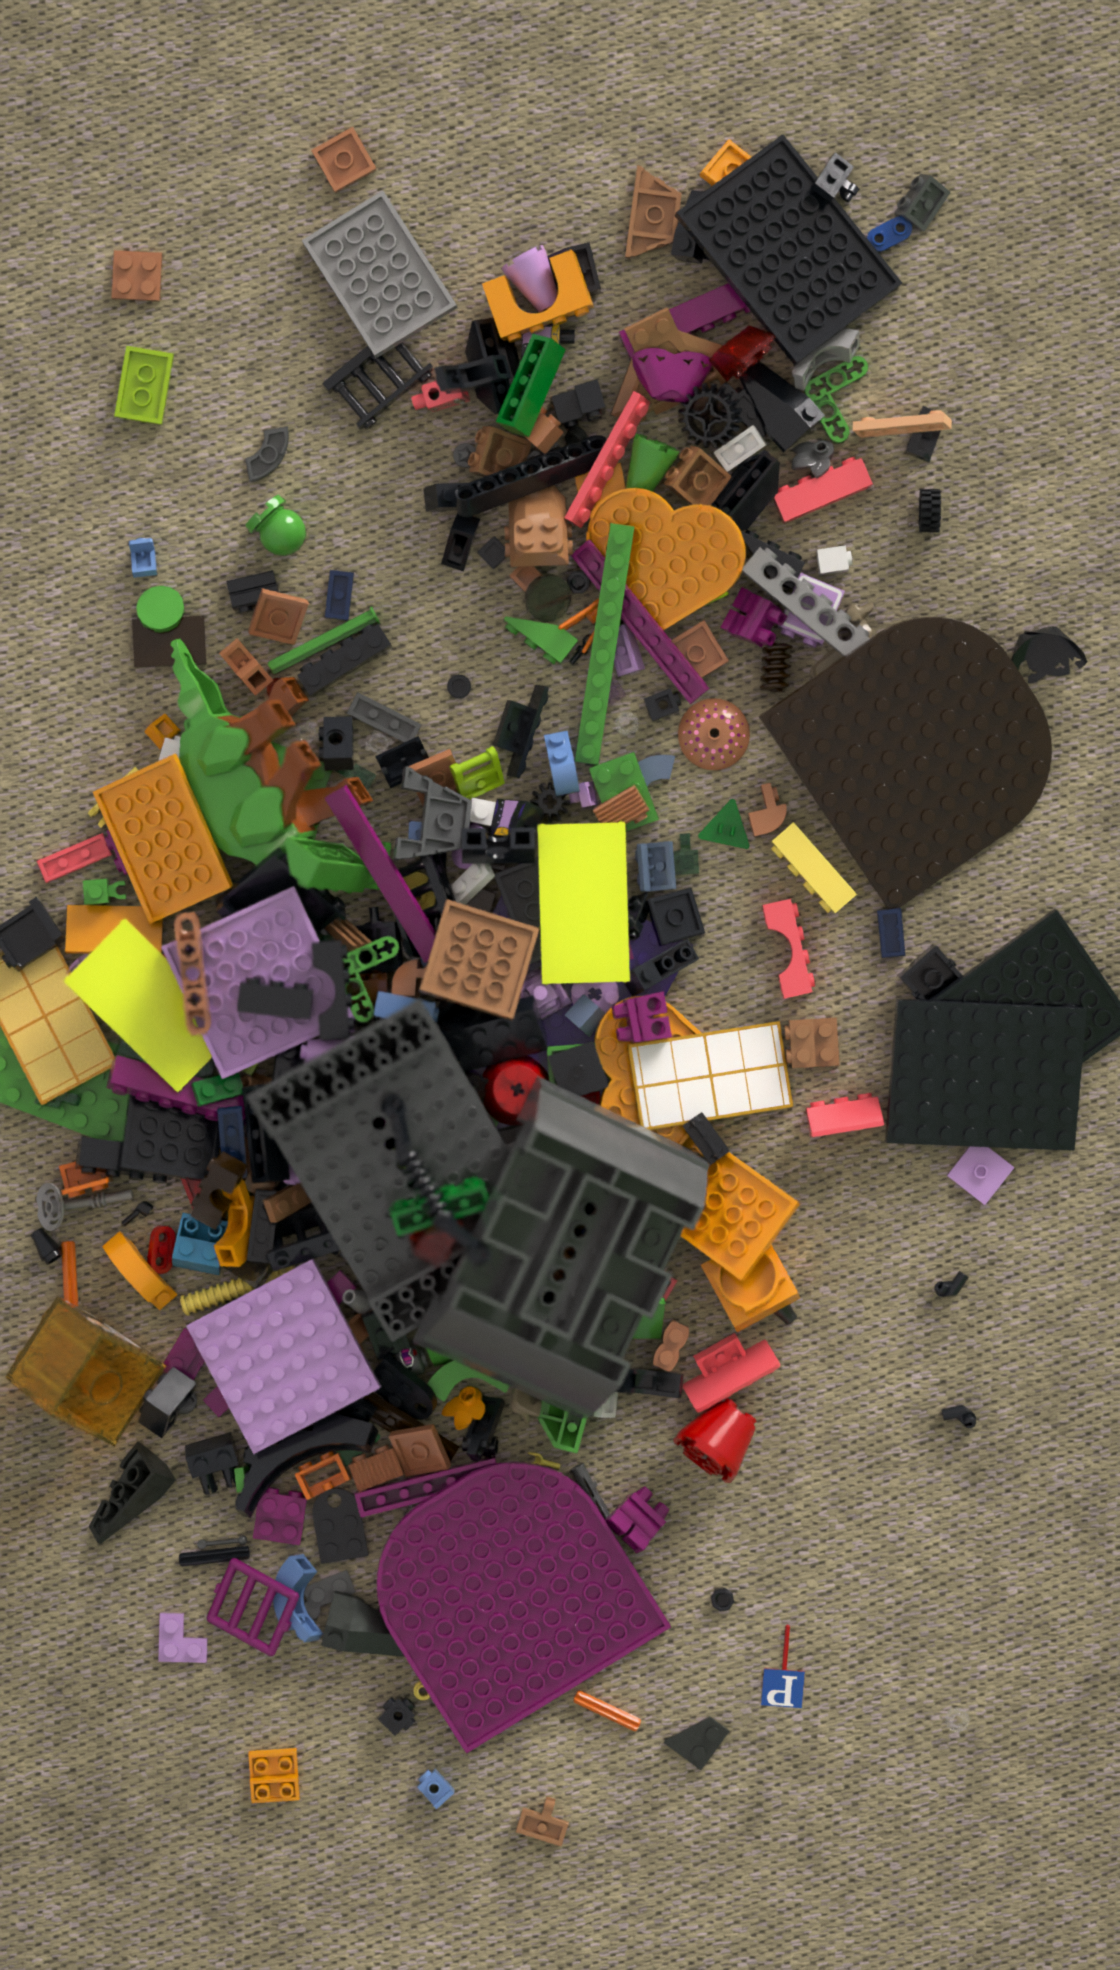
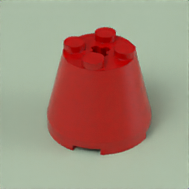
M523 1056L487 1066L480 1079L479 1095L489 1115L506 1125H524L517 1118L536 1077L539 1076L549 1081V1075L545 1068L530 1056ZM521 1083V1089L524 1090V1093L518 1094L517 1097L513 1096L514 1091L511 1090V1086Z
M725 1398L724 1401H719L709 1409L704 1410L683 1427L673 1439L674 1444L677 1446L681 1444L684 1451L683 1454L709 1475L719 1474L723 1476L721 1480L725 1483H731L737 1476L756 1430L754 1425L756 1419L750 1414H743L736 1409L738 1406L729 1398Z

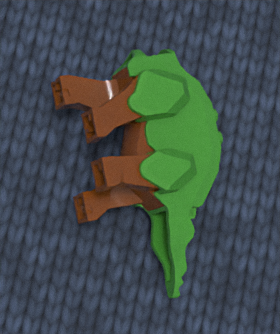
M181 639L171 642V646L174 649L171 657L175 659L173 671L181 684L178 707L188 718L184 721L185 732L182 733L180 738L179 760L218 848L230 856L244 858L258 865L278 847L286 853L285 839L287 836L315 840L320 822L335 816L325 797L347 785L360 808L367 806L373 801L359 777L345 778L335 787L304 790L313 772L321 766L306 740L293 742L286 747L284 762L280 767L277 752L271 742L295 726L291 717L309 701L295 677L279 679L274 683L269 699L248 714L238 717L227 710L217 683L197 667L184 642Z

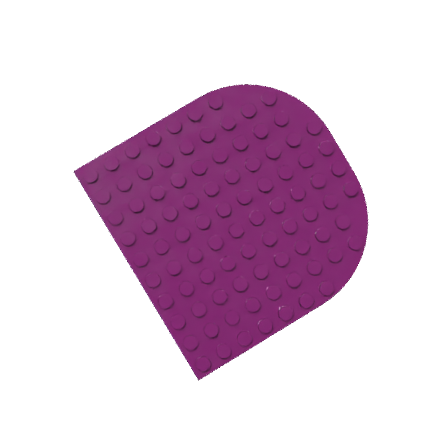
M504 1462L485 1466L465 1475L429 1497L408 1512L395 1526L384 1545L378 1564L377 1598L385 1625L466 1754L671 1628L670 1623L590 1496L569 1477L539 1464Z

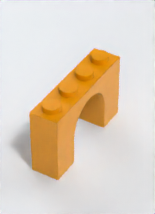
M573 250L549 258L558 282V295L554 304L544 312L533 314L521 310L515 300L510 282L505 275L482 283L501 339L514 342L521 339L522 334L541 332L546 325L551 323L554 326L560 325L567 321V317L573 315L581 317L588 314L589 309L594 308L578 259Z

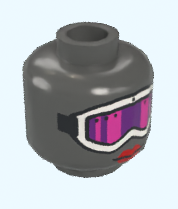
M413 1344L410 1345V1349L406 1348L396 1353L395 1359L418 1376L425 1372L428 1362L424 1349H419L417 1345Z

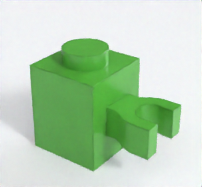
M109 879L83 880L84 905L111 904V897L120 900L127 899V894L119 895L117 893V888L119 886H126V881H117L110 885Z

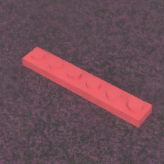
M633 391L564 517L579 528H582L584 523L588 521L592 508L600 499L604 486L611 479L615 466L623 457L627 444L634 437L638 424L648 411L650 401Z

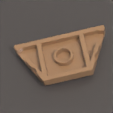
M638 165L625 254L627 259L673 244L675 230L678 225V220L674 215L680 210L682 193L673 187H669L664 181L644 170L642 166Z

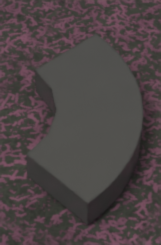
M288 426L265 430L261 448L253 456L245 458L250 483L268 476L281 463L288 447Z

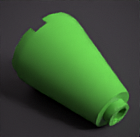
M635 433L626 488H642L653 492L678 457L680 451L656 439L647 440V436Z

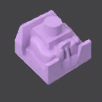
M542 965L526 974L519 999L534 996L542 1020L572 1004V1000L562 983L542 984Z

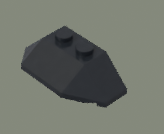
M494 318L474 320L471 323L465 350L468 363L491 355H505L511 378L475 389L476 397L496 415L501 410L520 362L515 342L504 341L500 338Z
M762 450L759 454L744 460L731 474V479L711 506L726 513L736 523L740 531L747 530L778 493L780 462L766 450Z

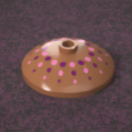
M706 699L691 706L683 715L678 729L679 745L686 758L694 765L706 770H722L735 764L744 755L750 739L749 725L744 714L734 704L722 699ZM717 729L719 736L716 738L711 737L710 731Z

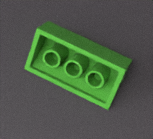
M287 836L285 839L290 874L298 879L297 883L307 889L315 887L319 890L326 888L334 892L343 890L349 894L352 892L363 893L371 874L360 856L344 844Z

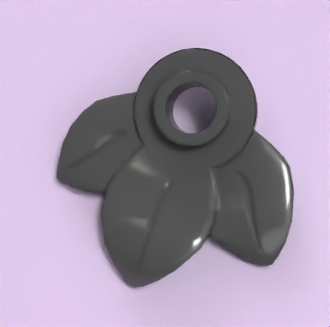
M826 440L817 441L816 443L803 442L792 449L796 454L792 461V470L811 468L813 476L819 478L831 466L830 460L834 454L833 444Z

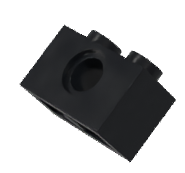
M352 716L323 717V726L319 727V741H323V747H319V762L324 761L325 771L354 770Z

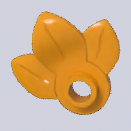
M472 1386L463 1388L459 1396L454 1397L445 1405L441 1413L442 1416H453L456 1430L467 1428L473 1419L480 1420L486 1409L485 1404L481 1401V1391Z

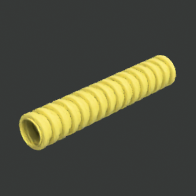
M295 1265L275 1272L273 1268L266 1267L265 1271L260 1269L259 1273L254 1271L250 1276L248 1274H245L244 1278L239 1276L238 1280L233 1278L230 1280L231 1282L224 1281L222 1285L218 1283L216 1287L209 1286L207 1290L202 1288L201 1292L196 1290L195 1294L190 1292L186 1297L181 1295L180 1302L184 1314L190 1316L191 1312L196 1314L197 1310L204 1311L206 1307L211 1309L212 1305L217 1307L221 1302L226 1304L227 1300L232 1302L234 1298L238 1299L240 1296L295 1268Z

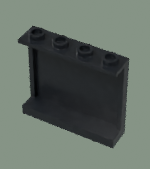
M280 847L233 884L232 888L227 889L216 899V912L225 918L295 886L316 934L338 916L343 921L346 919L345 903L338 896L334 897L329 892V889L319 890L315 887L307 889L297 883L298 879L290 874L287 852L284 853Z

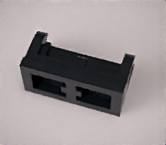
M922 406L919 415L929 414L930 411L935 410ZM941 430L912 433L905 454L930 462Z
M419 736L375 756L390 789L402 783L404 767L429 758Z

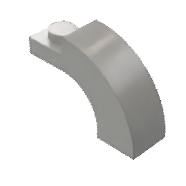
M844 328L797 363L792 372L795 388L804 391L815 370L828 361L840 360L850 363L860 346L859 331Z

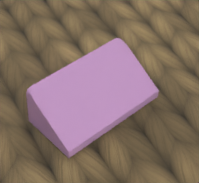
M626 624L620 625L614 659L618 677L645 669L636 636Z

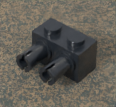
M231 1432L185 1445V1458L192 1478L199 1477L205 1495L210 1494L209 1486L212 1494L218 1490L213 1472L222 1470L226 1486L233 1488V1479L236 1487L234 1468L239 1465V1460Z

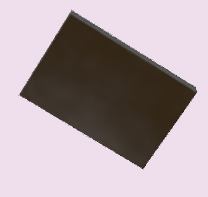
M204 616L182 617L177 627L161 633L154 632V630L149 628L147 629L139 619H132L135 668L173 666L175 659L171 657L174 651L171 642L176 639H181L184 642L196 665L207 664Z

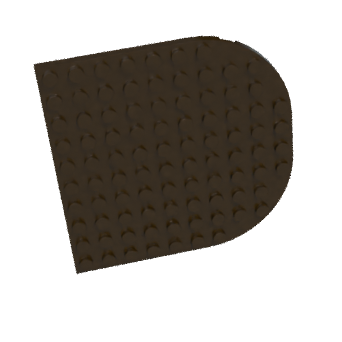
M921 617L902 621L887 627L758 716L887 909L900 908L1017 826L1029 814L1040 798L1051 766L1052 743L1046 716L1034 693L1011 658L985 632L965 622L951 618Z

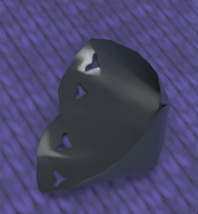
M1055 626L1028 631L1019 635L1011 658L1017 669H1019L1022 662L1027 660L1029 670L1037 672L1036 674L1031 673L1028 676V684L1037 682L1046 675L1064 676L1070 674L1069 658L1072 661L1074 657L1081 659V661L1075 662L1079 669L1087 663L1084 652ZM1059 662L1065 666V668L1059 667L1057 669L1055 667Z

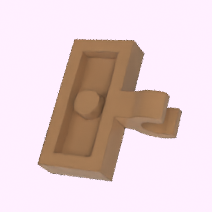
M546 1796L541 1813L523 1807L516 1832L561 1847L569 1822L551 1816L556 1799Z

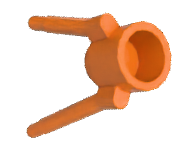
M597 598L588 607L559 625L558 628L560 630H568L585 617L594 624L596 622L599 599ZM594 631L583 647L582 653H586L593 643Z

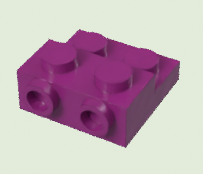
M269 1487L257 1504L253 1538L300 1546L307 1505L303 1492L289 1490V1494L279 1493L278 1488Z

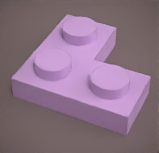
M160 1613L158 1662L207 1663L208 1638L184 1637V1613Z

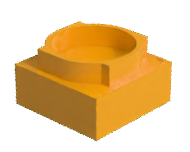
M772 1244L744 1282L712 1259L701 1264L704 1273L737 1333L800 1299L798 1291Z

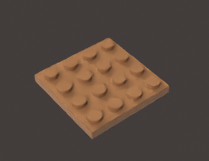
M447 899L419 992L512 1021L539 928Z

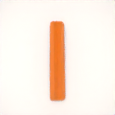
M64 1241L61 1243V1251L63 1253L64 1307L66 1312H76L79 1308L75 1242Z
M578 1690L574 1696V1703L632 1731H637L640 1726L641 1720L581 1690Z

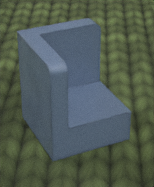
M583 994L565 1016L590 1037L597 1029L599 1021L605 1012Z

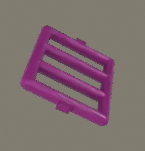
M232 1558L221 1583H217L214 1593L216 1595L206 1619L214 1626L272 1657L276 1654L284 1632H288L292 1624L290 1618L298 1602L299 1594L244 1562ZM236 1570L247 1575L248 1578L230 1621L227 1622L218 1617V1613ZM256 1581L267 1586L268 1589L250 1632L247 1633L237 1626ZM276 1592L287 1597L288 1600L268 1645L257 1638Z

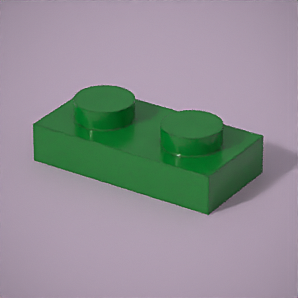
M239 1072L223 1079L219 1075L191 1084L198 1107L243 1095V1084Z

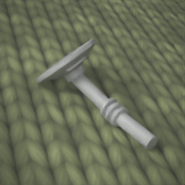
M45 1183L40 1187L37 1194V1215L41 1225L46 1230L55 1231L62 1223L64 1210L89 1206L96 1208V1206L101 1207L102 1205L107 1206V1203L133 1199L134 1195L131 1189L108 1194L101 1192V1195L96 1193V1196L91 1194L90 1197L63 1201L58 1187L53 1183ZM50 1189L54 1190V1192L47 1193Z

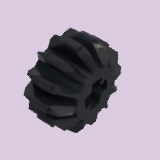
M548 782V790L546 791L544 786L540 784L539 789L542 793L532 792V795L537 797L538 800H530V803L544 809L540 821L547 814L548 823H552L553 814L560 821L561 816L558 811L560 810L564 814L568 813V810L561 806L570 805V800H562L568 794L556 796L555 791L552 790V782ZM547 796H552L553 800L557 801V805H553L552 809H548V806L543 804V800H547Z

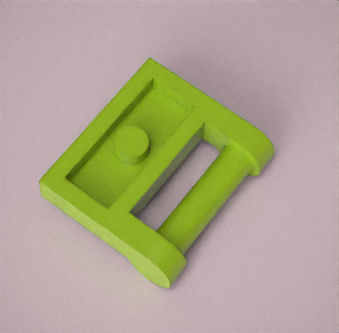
M493 746L487 748L486 752L460 764L454 763L449 766L457 793L469 800L505 784L498 753ZM490 761V764L463 776L462 773Z

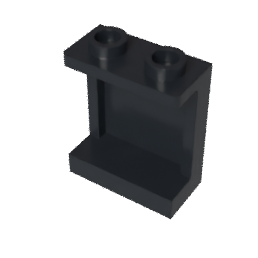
M37 897L29 901L30 906L0 925V948L4 952V955L1 957L8 968L13 966L18 972L66 941Z

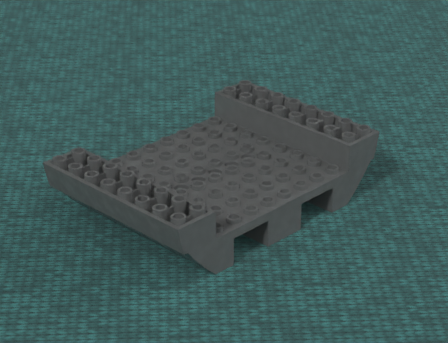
M421 999L414 1001L247 1096L271 1138H275L365 1290L370 1306L391 1341L420 1326L433 1297L438 1300L442 1299L466 1247L435 1226L397 1236L389 1207L393 1206V1203L400 1199H407L409 1201L417 1198L416 1196L421 1193V1190L413 1192L407 1182L412 1174L403 1175L404 1169L396 1166L398 1160L397 1148L389 1149L384 1145L385 1140L389 1137L395 1138L393 1120L386 1117L382 1112L381 1102L388 1095L394 1094L405 1103L410 1142L420 1154L415 1162L420 1160L425 1162L420 1170L429 1169V1173L425 1178H434V1181L429 1186L438 1185L439 1189L436 1192L440 1191V1188L445 1185L453 1184L457 1186L464 1184L463 1181L468 1178L477 1177V1179H483L488 1197H490L510 1154L474 1087L470 1085L455 1059L448 1042ZM378 1116L383 1117L386 1120V1124L382 1128H375L372 1125L374 1118ZM483 1210L456 1218L455 1220L459 1226L472 1235Z
M537 1076L517 1118L524 1125L472 1233L473 1237L488 1246L491 1258L483 1266L478 1267L468 1260L464 1250L442 1299L438 1300L433 1297L412 1342L579 1418H589L618 1390L628 1372L631 1363L624 1360L623 1357L643 1315L652 1319L673 1275L664 1270L684 1227L694 1230L704 1209L707 1172L710 1165L703 1155ZM593 1202L595 1205L594 1212L586 1215L584 1213L585 1204ZM577 1224H583L585 1229L580 1237H575L573 1229ZM568 1246H572L574 1255L570 1259H565L563 1257V1250ZM561 1268L564 1271L563 1278L560 1281H554L552 1277L553 1272ZM548 1290L552 1291L553 1300L550 1303H544L542 1301L543 1293Z

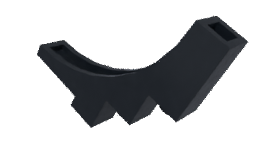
M331 1413L312 1423V1431L301 1429L278 1441V1447L270 1445L253 1454L250 1446H247L244 1450L243 1462L250 1468V1471H247L244 1476V1487L236 1498L235 1509L242 1516L251 1518L259 1500L270 1485L284 1472L299 1462L315 1455L348 1450L371 1453L379 1432L372 1423Z

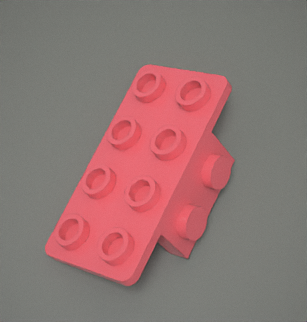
M733 1333L693 1356L702 1374L685 1382L682 1387L696 1412H702L744 1387L750 1386L760 1378L773 1373L781 1364L765 1339L744 1350L738 1337Z

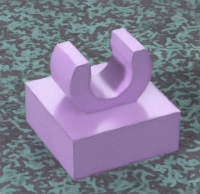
M593 782L580 783V792L569 794L570 802H581L582 808L599 805Z

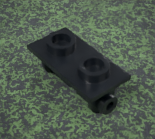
M647 892L637 896L634 895L627 900L628 937L631 941H635L640 937L644 926L642 923L646 921L649 913L645 902L648 895Z
M702 1112L683 1125V1128L710 1165L730 1151Z

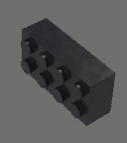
M539 857L535 858V863H521L494 874L511 920L539 928L529 965L541 960Z
M534 996L518 1000L512 1021L479 1010L441 1020V1032L463 1073L548 1050L547 1033Z

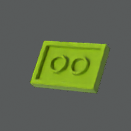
M126 346L114 414L115 418L156 425L163 424L174 360L173 353Z

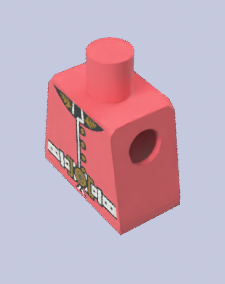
M436 381L422 385L423 393L411 397L415 410L427 407L433 412L470 402L468 391L446 394V391L440 392ZM439 392V397L434 400L432 394Z

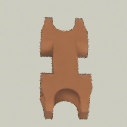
M195 912L181 913L175 921V933L184 993L183 1002L186 1025L192 1036L206 1034L211 1027V1012L206 985L200 921ZM183 919L191 920L193 923L192 931H185L182 928ZM189 945L194 947V952L191 954L189 951H186ZM195 967L199 970L200 976L197 980L188 978V968ZM193 994H197V996H200V1000L198 1002H196L195 999H192ZM196 1016L202 1017L205 1021V1026L202 1028L195 1026L193 1018Z

